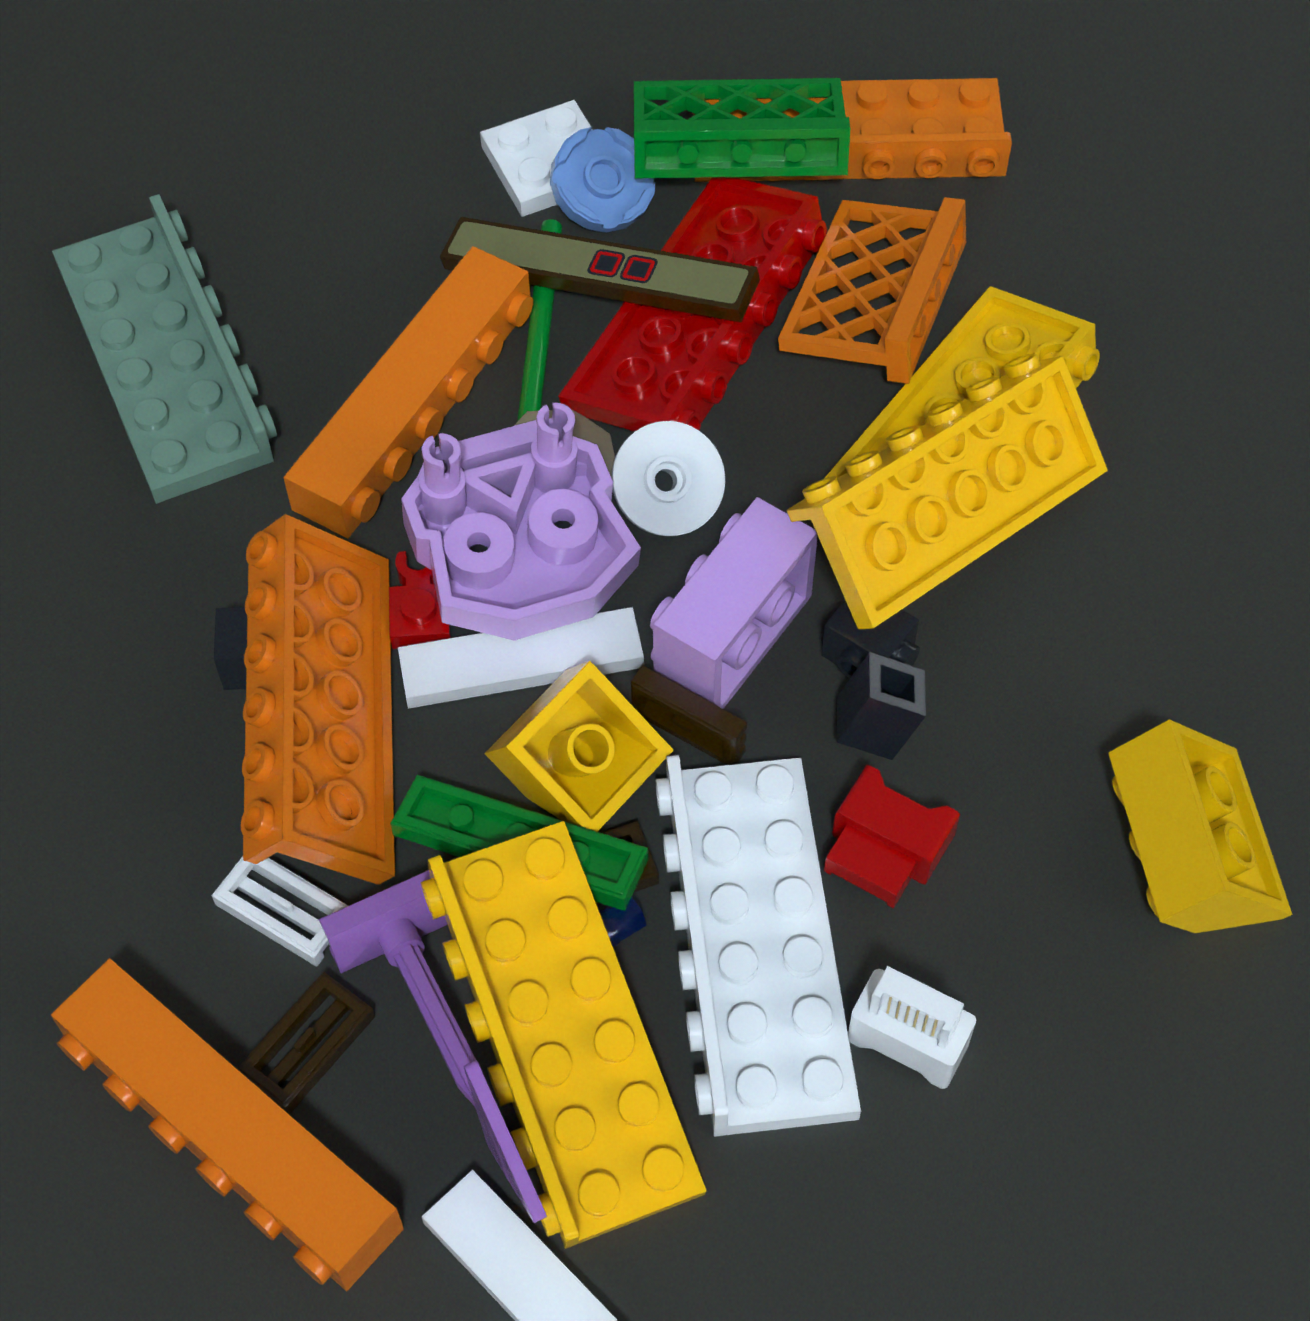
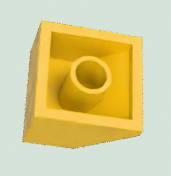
M587 661L565 670L484 754L526 798L562 821L598 832L666 759V756L673 752V749L591 661Z

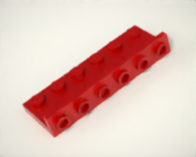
M712 177L661 251L757 267L760 281L742 322L624 302L558 395L560 403L565 404L586 418L631 431H637L648 424L661 421L684 423L700 431L701 423L713 405L718 404L724 397L727 384L738 367L745 364L749 359L753 345L765 326L768 327L772 324L779 305L789 290L794 289L798 285L802 270L814 252L819 251L826 236L827 227L825 221L822 220L818 196L734 177Z

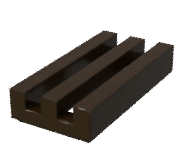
M644 665L641 666L631 680L632 706L643 718L726 765L737 764L746 752V746L743 744L747 736L744 733L747 729V722Z
M323 972L236 1069L290 1115L375 1018L373 1008ZM329 995L336 999L315 1024L308 1028L297 1040L290 1052L267 1077L261 1073ZM348 1010H350L351 1013L349 1014V1016L326 1040V1042L318 1049V1051L295 1075V1077L287 1084V1086L284 1089L280 1088L285 1083V1081L293 1074V1072L301 1065V1063L309 1056V1054L317 1047V1045L325 1038V1036L333 1029V1027L341 1020V1018L348 1012Z

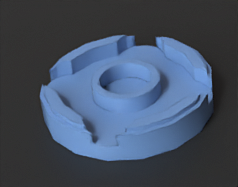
M592 127L580 129L564 141L551 164L550 186L555 201L569 219L586 229L606 233L626 229L641 218L655 193L654 178H635L634 138L619 129L606 127L604 130H591Z

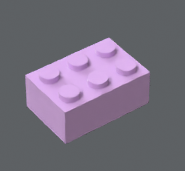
M756 497L743 515L735 513L724 526L719 544L709 556L705 554L700 555L692 564L686 576L685 586L674 599L666 597L655 610L650 623V627L653 629L651 660L654 663V671L724 709L811 598L818 537L816 530L801 521L791 522L787 513Z

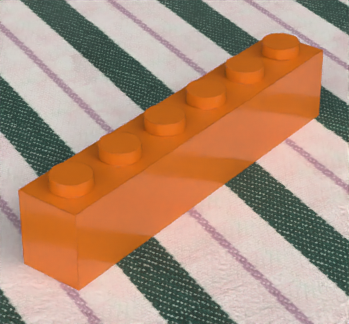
M472 246L283 477L292 511L349 539L361 522L366 523L373 517L382 495L393 481L398 482L406 475L411 465L412 457L423 445L424 441L432 435L433 438L436 437L445 415L456 402L460 403L465 400L471 391L475 377L486 364H492L498 358L505 339L516 326L521 327L529 318L533 307V298L530 296L529 274L527 270Z
M110 958L51 1014V1017L63 1034L57 1045L65 1055L83 1071L92 1064L100 1069L108 1077L102 1083V1086L127 1111L131 1112L137 1105H140L150 1114L154 1120L148 1127L171 1151L178 1154L186 1147L202 1162L195 1169L215 1191L225 1197L233 1189L250 1205L244 1211V1214L265 1236L273 1241L282 1233L298 1247L299 1250L293 1255L294 1260L319 1284L324 1285L331 1277L347 1292L403 1231L404 1228L396 1207Z

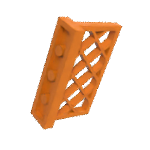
M944 197L939 211L842 200L778 337L779 351L886 366L887 381L909 384L967 242L965 200ZM850 220L874 224V226L853 233L848 228ZM908 228L926 229V232L907 240L899 234V232ZM884 238L893 245L873 254L865 247ZM852 251L859 258L839 268L832 261V259ZM903 258L911 265V267L891 275L883 267ZM869 272L877 278V281L857 289L849 281ZM838 286L844 293L824 303L816 296V294ZM887 293H890L896 300V302L877 310L868 302ZM854 307L863 315L844 324H840L834 317V315ZM820 321L828 329L815 336L799 333L801 329ZM871 329H875L881 336L878 345L856 342L852 339V337Z

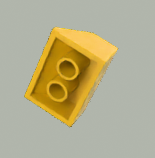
M1169 719L1108 752L1115 774L1112 779L1113 788L1118 799L1125 806L1132 829L1129 833L1130 844L1134 853L1142 862L1149 885L1146 891L1147 900L1160 922L1192 933H1201L1282 920L1293 915L1236 748Z

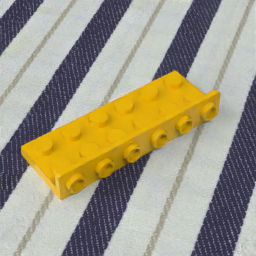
M990 286L914 373L910 383L902 387L825 478L833 476L839 478L847 473L845 464L859 455L871 451L881 452L889 447L886 439L890 435L911 426L919 425L921 427L929 422L927 413L952 401L962 402L967 399L966 389L988 378H1001L1006 375L1004 366L1022 356L1036 353L1039 360L1063 356L1075 388H1077L1083 380L1088 381L1093 376L1099 363L1100 352L1096 349L1095 324Z
M1033 353L1009 362L1004 366L1006 375L1001 378H988L966 389L968 398L962 402L952 401L927 413L929 422L921 427L919 425L911 426L890 435L886 439L889 447L881 452L871 451L851 459L845 464L847 473L839 478L835 476L828 477L807 486L802 491L805 499L786 510L791 522L812 521L858 629L875 628L1108 471L1063 356L1039 360L1037 354Z
M562 821L445 863L441 855L429 858L428 866L431 879L420 882L433 920L445 916L453 938L442 943L450 970L455 981L467 977L475 1001L464 1005L477 1043L489 1039L498 1063L487 1067L495 1095L500 1106L509 1103L513 1104L521 1128L511 1131V1137L526 1170L535 1167L544 1193L538 1195L547 1215L546 1218L541 1220L547 1237L559 1233L566 1249L705 1195L707 1190L565 822Z

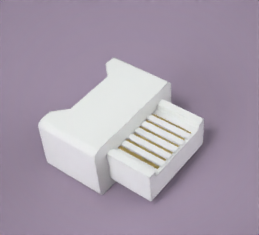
M887 966L885 971L882 969L874 970L852 1010L848 1037L849 1042L859 1048L874 1049L918 1071L931 1084L945 1089L949 1086L969 1046L976 1024V1017L963 1010L964 1003Z

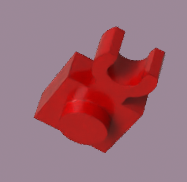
M406 551L398 552L395 564L398 579L402 586L389 587V635L392 649L451 638V625L441 622L432 570L427 567L421 570L409 568Z

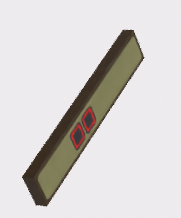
M460 217L440 255L444 269L454 270L467 252L474 246L527 270L529 284L736 322H742L760 281L758 269L754 266L467 217Z

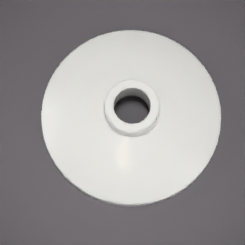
M661 421L640 428L624 441L613 462L611 478L617 504L634 525L648 533L667 537L690 533L704 525L714 515L721 503L725 489V471L719 452L703 433L687 424ZM659 471L667 472L672 477L673 486L668 492L661 491L655 484V476Z

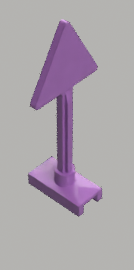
M429 870L319 919L329 941V949L340 973L385 954L392 966L399 968L458 1089L474 1105L477 1111L484 1137L491 1153L533 1223L546 1218V1212L483 1072L422 955L425 946L420 937L447 925L445 916L433 920L420 882L431 879Z

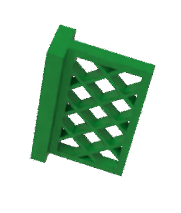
M841 78L634 81L635 178L848 175L851 128L849 117L845 115ZM810 97H828L819 103L807 99ZM770 98L772 101L763 104L755 99ZM719 99L721 101L711 105L703 100ZM649 100H668V102L659 106ZM791 108L800 114L792 118L782 112ZM739 109L747 113V115L739 119L730 113ZM688 110L695 115L685 119L677 114Z

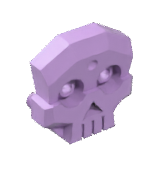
M552 403L553 413L550 419L549 408L545 405L538 411L534 421L457 441L451 435L440 433L438 434V447H435L433 435L424 441L422 446L423 465L418 476L401 498L403 524L417 562L432 570L442 623L510 640H518L593 618L639 566L641 547L611 502L613 481L598 445L573 436L575 415L571 408L565 404ZM567 521L572 526L562 529L556 527L554 523ZM481 544L488 549L477 553L469 548L473 545Z

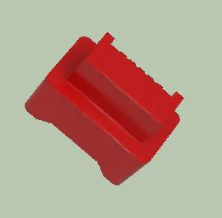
M866 765L835 814L832 835L837 841L826 857L824 872L829 875L833 873L887 902V906L894 909L911 879L924 885L927 883L956 834L960 813L947 805L929 809L886 787L880 770Z

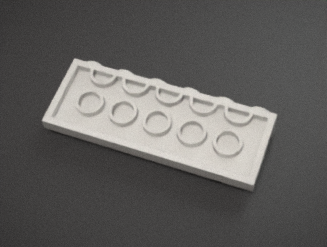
M679 755L666 756V778L656 779V795L659 816L671 815L673 834L663 835L666 871L667 873L678 871L681 891L670 892L674 930L686 929L689 950L678 951L682 990L694 989L697 1011L686 1012L690 1052H703L705 1067L704 1074L694 1075L698 1114H711L714 1137L859 1120L861 1108L801 758L681 770Z

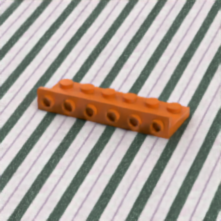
M998 79L841 81L845 115L849 117L851 128L848 175L734 178L748 181L1006 176L1012 139L1009 132H1004ZM810 97L807 99L819 103L828 97ZM770 98L755 99L763 104L772 101ZM704 99L703 101L711 105H714L715 103L721 100ZM791 108L782 112L792 118L800 114ZM739 109L730 113L739 119L747 115V113ZM712 177L695 178V182H709Z
M284 514L264 530L257 532L251 538L246 550L248 595L245 601L247 648L244 654V665L247 669L246 701L243 707V719L246 722L245 756L242 763V775L244 777V813L241 819L243 860L258 864L278 852L380 885L395 876L394 836L390 824L394 818L391 647L389 635V559Z

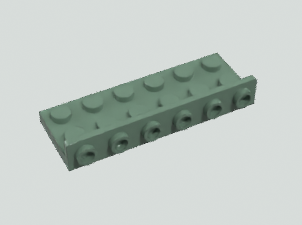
M160 194L149 197L154 217L52 251L156 504L274 462L268 439L277 436L267 406L264 404L256 407L252 400V397L258 395V390L247 363L237 366L233 358L239 356L240 351L230 325L226 324L219 327L216 318L222 316V311L212 286L201 287L199 279L205 278L197 252L194 247L184 249L181 243L188 240L181 217L177 209L167 212Z

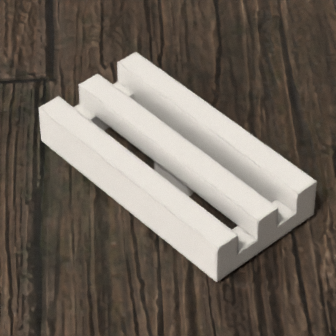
M242 856L211 895L215 905L317 967L324 958L323 951L330 945L320 921L248 878L247 875L251 870H254L327 915L348 907V905L270 858L258 864L244 861ZM238 889L314 937L309 940L235 895L234 891Z

